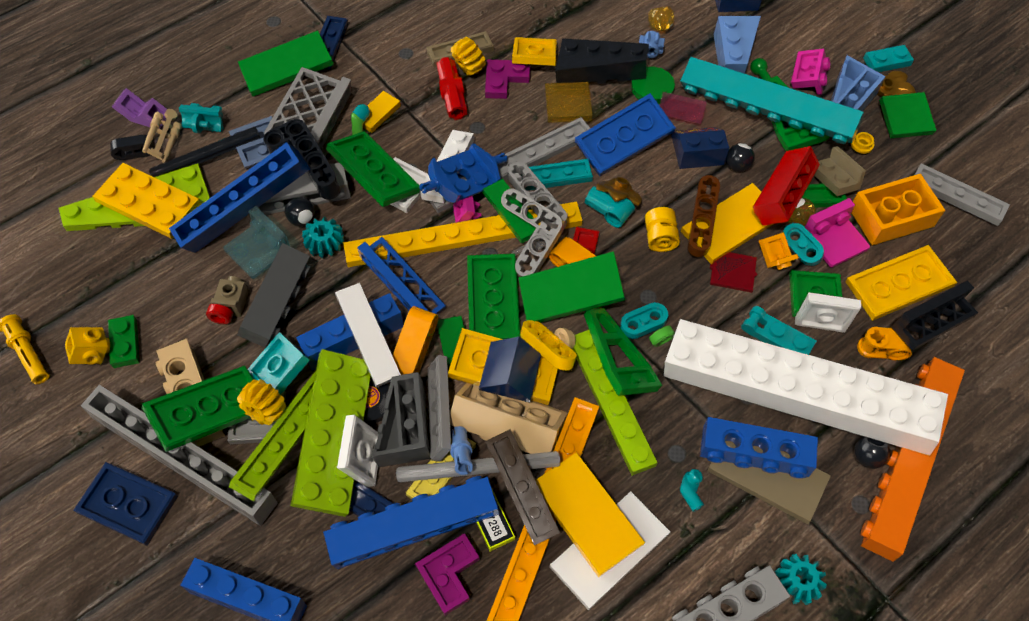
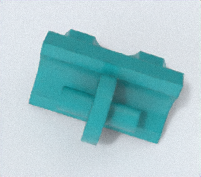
M196 103L180 105L179 112L182 116V128H190L194 133L199 134L202 130L222 132L224 129L221 106L208 108Z

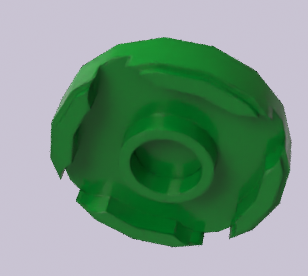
M648 67L646 79L632 80L631 82L632 93L637 99H641L651 93L658 104L668 101L675 88V81L672 75L659 67Z

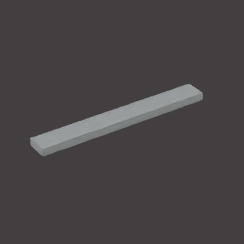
M580 117L506 153L507 162L497 165L500 180L504 179L505 181L508 179V167L512 163L522 162L528 167L535 166L576 146L575 137L589 130L590 127ZM463 175L458 176L460 179L467 180ZM446 200L444 203L430 201L437 213L452 207L454 204Z

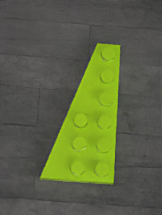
M198 163L155 177L199 198L201 204L210 199ZM93 197L59 207L62 224L66 231L93 230L99 226L121 228V225L133 224L134 227L144 226L97 203Z

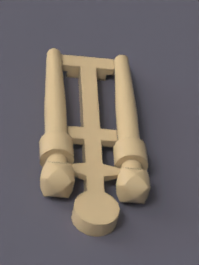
M173 109L165 111L166 121H162V113L157 111L154 114L142 150L143 153H148L162 160L163 163L166 162L182 128V124L177 121L173 125L170 124L171 121L177 118V112ZM160 124L164 125L162 130L159 129ZM155 133L160 134L155 148L149 149ZM166 137L169 140L167 142L164 154L162 155V153L159 151L164 141V138Z

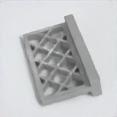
M301 67L267 126L264 135L269 130L290 120H303L315 116L316 123L307 125L320 149H322L351 95V79L342 77L340 81ZM306 76L312 78L314 82L303 85L302 79ZM329 84L335 87L334 90L324 93L321 86ZM318 88L320 94L309 97L307 90ZM303 92L305 99L294 101L293 95ZM324 100L325 106L315 109L313 102ZM309 104L310 111L299 112L297 107ZM294 108L297 115L285 118L283 112Z

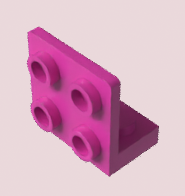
M850 198L811 215L805 226L823 246V259L829 267L839 265L868 251L870 248L867 241L849 221L850 214L855 206Z

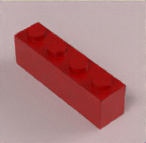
M811 146L786 151L753 205L754 213L759 218L762 226L789 221L820 166Z

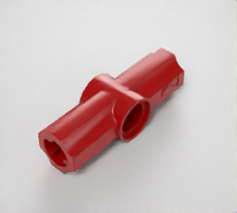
M444 57L436 63L442 100H445L448 117L459 120L467 115L462 78L458 76L455 61L449 57Z

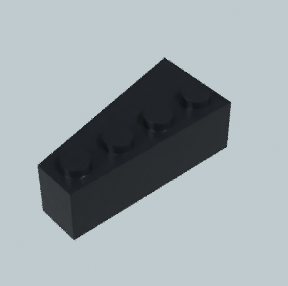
M562 38L555 69L557 89L565 88V85L575 84V87L584 86L585 82L597 81V84H603L612 79H616L618 82L646 79L649 64V44Z

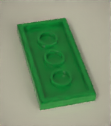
M318 30L238 61L252 97L294 81L301 67L316 72L334 65Z
M365 131L327 143L326 150L382 207L420 193V185Z
M614 251L518 278L526 320L538 321L540 323L626 300Z
M515 254L467 255L469 330L500 339L520 337Z
M242 366L142 403V409L165 452L250 419L251 417L245 415L246 412L239 407L237 397L246 384L253 380V377L246 366Z

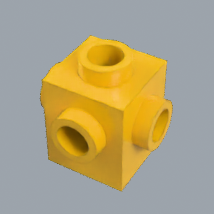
M70 327L65 342L69 364H102L105 354L110 351V340L105 337L103 327Z

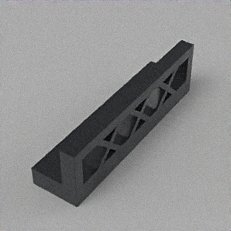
M967 280L906 311L891 328L913 351L978 314L975 308L965 299L974 287ZM958 304L966 314L956 311L955 305ZM940 314L949 316L950 322L942 320ZM925 322L934 324V330L925 328ZM907 330L917 332L919 339L916 341Z

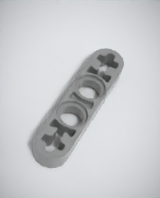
M512 163L508 167V180L513 187L536 202L547 201L549 205L546 208L559 215L564 220L566 228L567 213L525 163ZM535 186L537 189L531 192L526 191L525 187ZM531 206V209H532V210L535 212V214L538 216V214H539V209H538V207H537V206ZM546 217L543 218L542 221L550 226L549 230L558 227L556 224L557 219L551 221Z

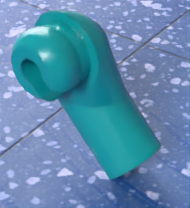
M697 469L686 472L680 486V493L693 512L704 506V503L697 494L699 484L703 480V475Z

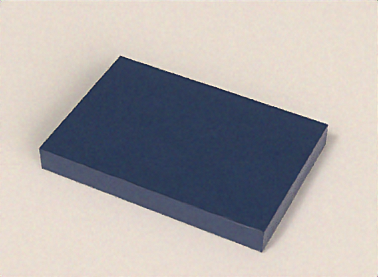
M105 462L73 511L148 546L178 496L172 491Z

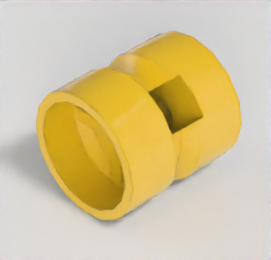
M657 207L648 211L645 214V225L649 248L656 252H666L675 249L680 243L675 211L668 207Z

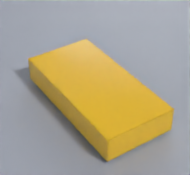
M382 91L367 105L370 109V115L364 122L363 128L373 133L401 106L400 101L387 92Z

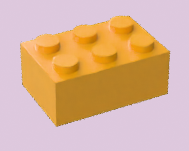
M920 173L857 192L853 200L855 206L851 213L871 245H876L935 227L946 210Z

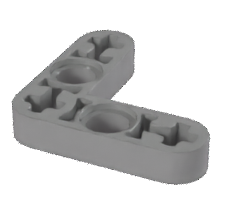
M508 189L501 197L503 207L536 227L516 260L515 269L520 276L534 274L540 270L561 236L565 223L559 215L520 191ZM516 196V199L524 204L522 208L511 204L508 200L509 197ZM531 206H537L539 209V214L534 219H529L527 216V210ZM546 217L551 221L557 219L556 224L558 227L556 229L552 228L549 231L550 226L542 221L543 218ZM538 239H544L546 242V248L542 252H536L534 249V243ZM531 252L533 255L538 256V261L533 258L530 262L532 270L523 272L525 268L522 264L524 262L528 263L532 258L528 253Z

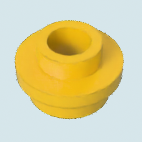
M860 132L855 136L851 147L861 154L870 153L875 145L874 138L867 132Z

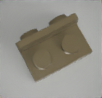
M838 146L832 148L830 158L818 161L820 166L814 176L836 196L860 190L865 169Z

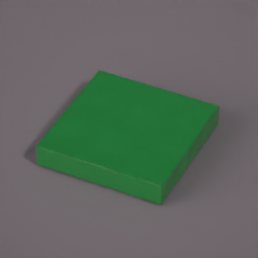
M925 92L882 96L879 100L890 139L932 135L936 132Z
M791 270L789 274L792 317H796L808 293L843 297L841 274Z

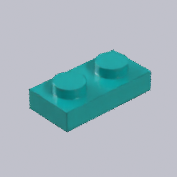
M905 45L866 52L863 57L867 66L877 72L908 67L914 61Z

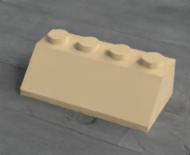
M466 383L454 397L450 412V425L454 427L462 426L467 432L477 434L486 441L511 429L521 451L530 454L554 451L568 413L538 402L530 401L529 403L481 391L479 386Z

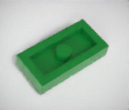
M130 315L108 320L110 365L113 368L139 364L136 317Z

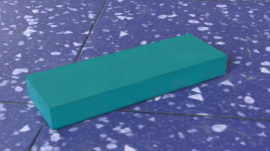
M588 159L529 167L546 188L592 182L593 180ZM535 186L525 187L526 191L537 189Z

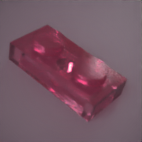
M663 92L660 107L669 117L701 124L707 101Z

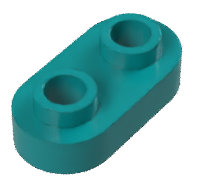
M792 223L784 228L783 232L789 249L794 254H798L799 260L802 263L814 266L822 261L824 257L823 246L803 225ZM793 235L800 236L798 240L791 239ZM813 251L816 253V255L814 257H808L807 253Z
M660 303L647 304L626 313L622 317L620 328L628 338H639L662 328L667 322L668 310ZM655 316L658 320H653L651 317ZM629 326H635L637 329H630Z

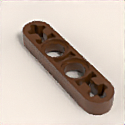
M706 175L700 179L696 192L687 245L689 253L696 257L705 256L712 242L720 190L719 180L712 175ZM706 185L711 186L710 194H705L707 188ZM707 202L712 208L705 210L699 204ZM699 221H704L708 224L709 227L706 229H701L696 225V223ZM698 237H703L702 247H697Z

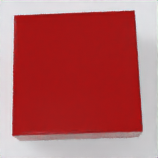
M576 227L573 240L595 254L599 231Z

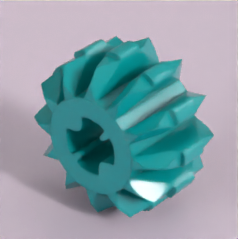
M324 216L321 221L314 218L313 224L306 223V230L302 231L303 244L313 256L319 254L323 258L325 254L333 256L334 250L340 251V245L344 242L343 230L340 225H337L334 218L328 221Z
M793 554L790 560L783 559L780 562L782 568H778L775 574L781 578L780 582L789 595H792L793 604H798L802 600L805 605H809L812 599L818 600L822 596L820 591L824 590L827 584L820 579L826 576V572L817 571L816 568L819 566V561L811 564L809 563L808 555H804L800 559L797 554Z

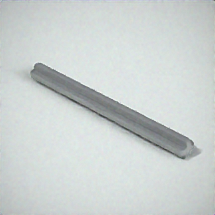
M557 451L523 455L529 469L560 466V454ZM493 458L471 460L473 469L470 472L467 465V475L456 473L455 462L453 461L398 467L396 469V478L398 482L499 473V470Z

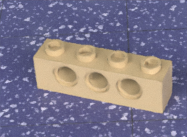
M187 339L156 350L159 361L155 363L160 375H165L167 382L163 383L166 394L205 380L195 352ZM184 370L181 374L176 375L179 371ZM222 429L191 443L200 447L224 437L225 434Z

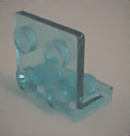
M256 206L248 211L252 220L249 222L251 227L223 247L224 251L252 279L271 266L282 243L290 246L286 235Z

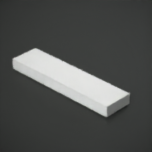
M360 283L335 292L375 386L379 387L391 382L393 376L401 375Z

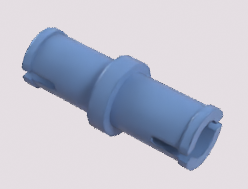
M462 426L454 427L455 433L453 429L450 431L452 441L450 453L454 458L456 473L467 475V465L470 472L473 469L471 462L472 446L468 442L467 430Z

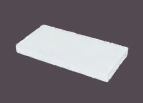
M631 491L616 505L645 542L642 547L601 577L596 575L574 543L550 564L551 570L588 610L600 601L670 534V531Z

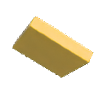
M516 37L514 39L512 63L555 66L557 40Z

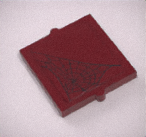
M728 252L710 265L712 270L710 285L752 293L754 278L757 277V272H755L757 257Z

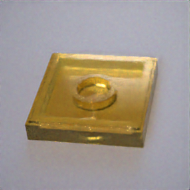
M588 82L545 83L548 122H572L580 117L584 121H592Z

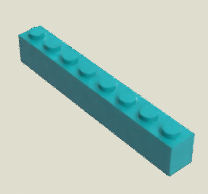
M690 57L680 80L683 88H685L684 90L690 94L696 95L700 93L705 95L704 97L708 100L716 102L718 99L724 101L729 107L738 108L739 106L745 108L748 113L753 115L761 113L767 115V118L771 121L780 122L782 120L788 122V125L792 128L801 130L803 127L811 130L810 132L816 136L823 137L827 135L833 137L832 140L840 144H846V142L853 143L863 120V111L694 57Z

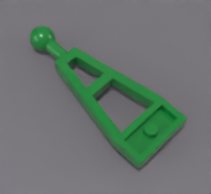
M756 58L752 61L750 70L754 75L760 76L763 80L788 87L778 76L771 78L767 72L768 64L766 60ZM781 120L780 122L772 121L776 136L785 151L808 147L829 140L830 137L827 135L823 137L816 136L810 132L811 130L803 127L801 130L792 127L784 129Z
M604 308L587 310L584 314L586 323L605 374L616 394L621 396L657 392L662 384L652 367ZM600 323L608 333H603ZM608 345H618L634 366L617 368Z

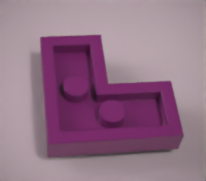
M487 59L485 98L507 99L508 82L529 83L530 64H513L512 60Z
M465 533L415 563L445 616L470 600L456 575L479 561V556Z

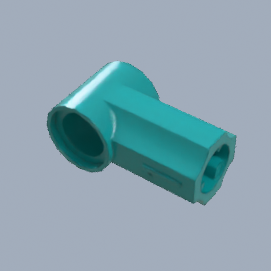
M595 186L590 189L585 198V204L603 214L606 221L616 228L621 227L635 211L634 204L628 198L615 202L608 192L599 191Z

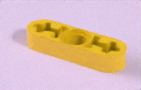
M533 320L523 322L520 333L522 339L537 350L555 368L560 370H571L573 368L577 355L569 346L542 323Z

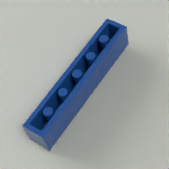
M286 142L169 229L180 248L196 253L301 177L310 168L300 152Z
M475 476L466 480L464 485L458 487L448 485L439 489L437 494L431 496L421 494L412 498L410 503L401 505V503L391 504L385 507L383 512L377 514L368 512L358 516L357 521L348 524L347 521H341L331 525L330 530L323 532L331 565L336 569H340L499 515L488 477Z

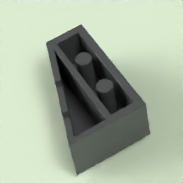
M418 372L393 376L384 405L385 412L382 423L379 424L377 431L379 435L376 446L371 454L378 467L430 459V433L425 384Z

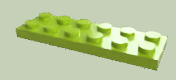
M324 349L319 353L290 505L292 507L344 517L349 514L354 479L337 469L346 416L355 415L362 421L364 419L370 382V372L364 359Z

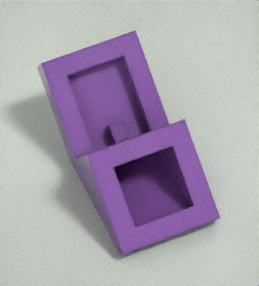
M127 88L123 90L112 105V108L129 121L150 127L153 116L157 111L163 114L162 121H166L164 113L167 109L153 98L145 103Z

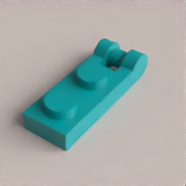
M754 306L751 309L749 319H745L741 325L744 332L764 343L809 355L816 343V340L768 315L759 306ZM758 322L761 323L762 325H764L765 327H764V328L759 327V326H758Z

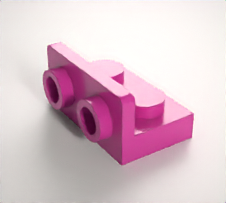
M824 49L798 51L791 80L793 89L815 87L817 95H822L823 87L827 85L826 72L830 70V58L826 57Z

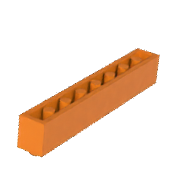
M936 357L927 365L923 364L917 378L920 379L918 386L948 394L939 443L930 456L896 446V449L890 452V459L886 463L889 465L888 471L882 474L877 486L881 491L879 496L874 497L869 511L873 512L870 521L866 520L860 535L864 536L861 547L892 562L902 556L905 551L965 371Z

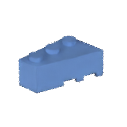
M718 16L714 31V41L719 66L745 74L761 16Z
M847 55L839 72L831 101L863 111L877 95L886 76Z

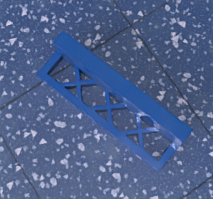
M383 237L370 246L363 242L357 247L360 258L408 311L412 306L427 310L421 303V300H432L437 305L431 311L435 314H439L446 308L444 303ZM382 246L388 252L387 260L381 259L374 251ZM390 265L401 266L403 268V277H397L390 269ZM405 282L416 283L419 286V294H413L405 286Z

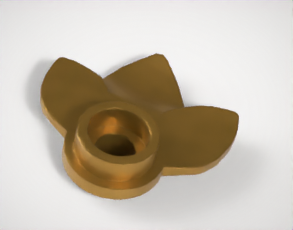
M891 71L888 75H884L886 77L877 95L882 97L916 93L910 83L906 82L908 78L906 73Z
M616 177L610 181H601L597 184L596 189L609 192L615 202L628 198L633 204L639 206L642 201L641 196L632 189L629 181L623 177Z

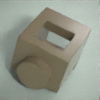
M229 276L227 280L220 279L215 296L211 299L210 303L226 306L233 311V317H241L249 293L245 282L235 276Z

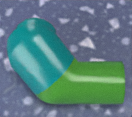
M359 104L351 114L352 135L363 132V124L370 115V109L365 104Z

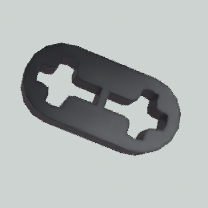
M147 135L114 139L110 143L111 156L116 160H130L151 156L148 153L142 152ZM154 138L149 146V149H154L156 146Z

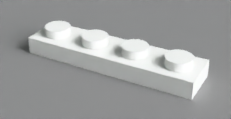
M452 130L437 162L469 150L475 140L474 133ZM435 190L425 194L421 191L422 200L438 203L445 202V198Z

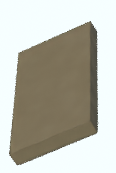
M725 441L730 448H736L733 442ZM753 446L756 452L764 453L760 447ZM780 451L785 458L791 459L788 453ZM724 461L721 463L711 462L707 470L806 524L810 523L831 475L817 468L809 477L794 478L788 473H767L762 468L756 467L740 468L735 466L734 463Z

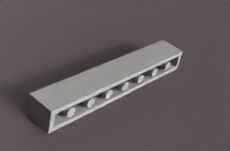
M98 385L82 403L81 407L92 419L259 526L263 524L278 504L272 493L265 488L262 489L254 501L230 488V481L238 471L191 442L165 452L145 413L101 385Z

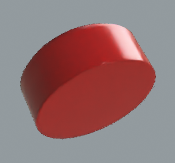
M210 304L206 311V316L215 323L229 324L233 317V311L220 304Z

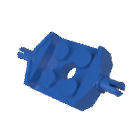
M474 143L470 146L469 150L438 162L433 158L428 166L430 181L421 183L419 186L423 194L435 190L446 201L453 203L483 192V188L500 180L497 165L507 162V155L501 153L491 156ZM457 175H463L467 180L460 179Z

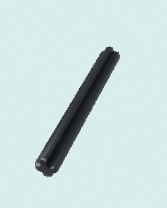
M251 127L149 169V173L152 177H156L197 163L200 164L235 150L238 146L260 139V134L256 127Z

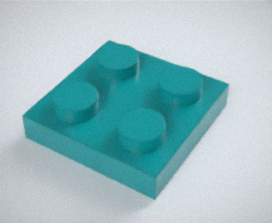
M279 332L251 364L248 371L254 380H264L266 384H271L274 389L278 390V393L281 395L310 359L285 335Z

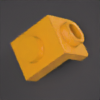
M784 232L759 240L767 268L777 266V269L780 270L792 266L791 261L799 258L798 254L791 255Z

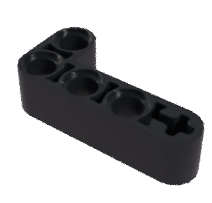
M293 119L266 132L263 140L269 154L286 142L300 152L309 166L310 170L307 173L320 196L326 200H331L340 194L341 189L335 172L303 120Z

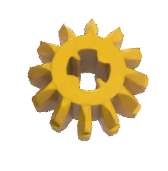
M469 37L458 40L451 47L455 62L467 75L471 76L478 73L486 65L482 51Z
M253 379L250 383H247L237 397L239 407L246 412L245 415L250 416L252 421L256 420L261 425H271L281 416L286 408L285 399L278 393V390L261 379L259 381Z

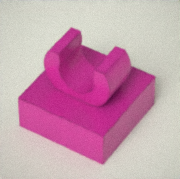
M473 196L453 204L455 223L479 219L482 216L481 213L475 212L480 203L473 201Z

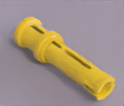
M10 314L1 318L0 332H3L6 336L7 346L16 351L32 383L41 384L47 381L49 374L30 343L31 335L22 327L20 316Z

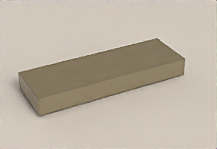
M487 31L467 36L478 45L482 54L494 51V46ZM463 38L426 47L433 67H437L436 63L444 57H449L455 61L452 56L451 47Z

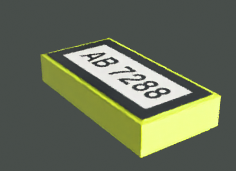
M494 492L493 495L499 515L476 522L489 551L515 540V535Z

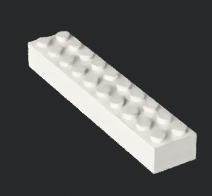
M680 319L664 367V377L929 456L940 440L948 394L682 319Z

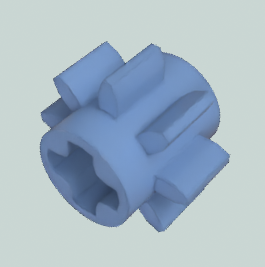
M648 31L645 36L640 35L639 43L649 44V58H655L658 53H663L665 38H660L658 32Z

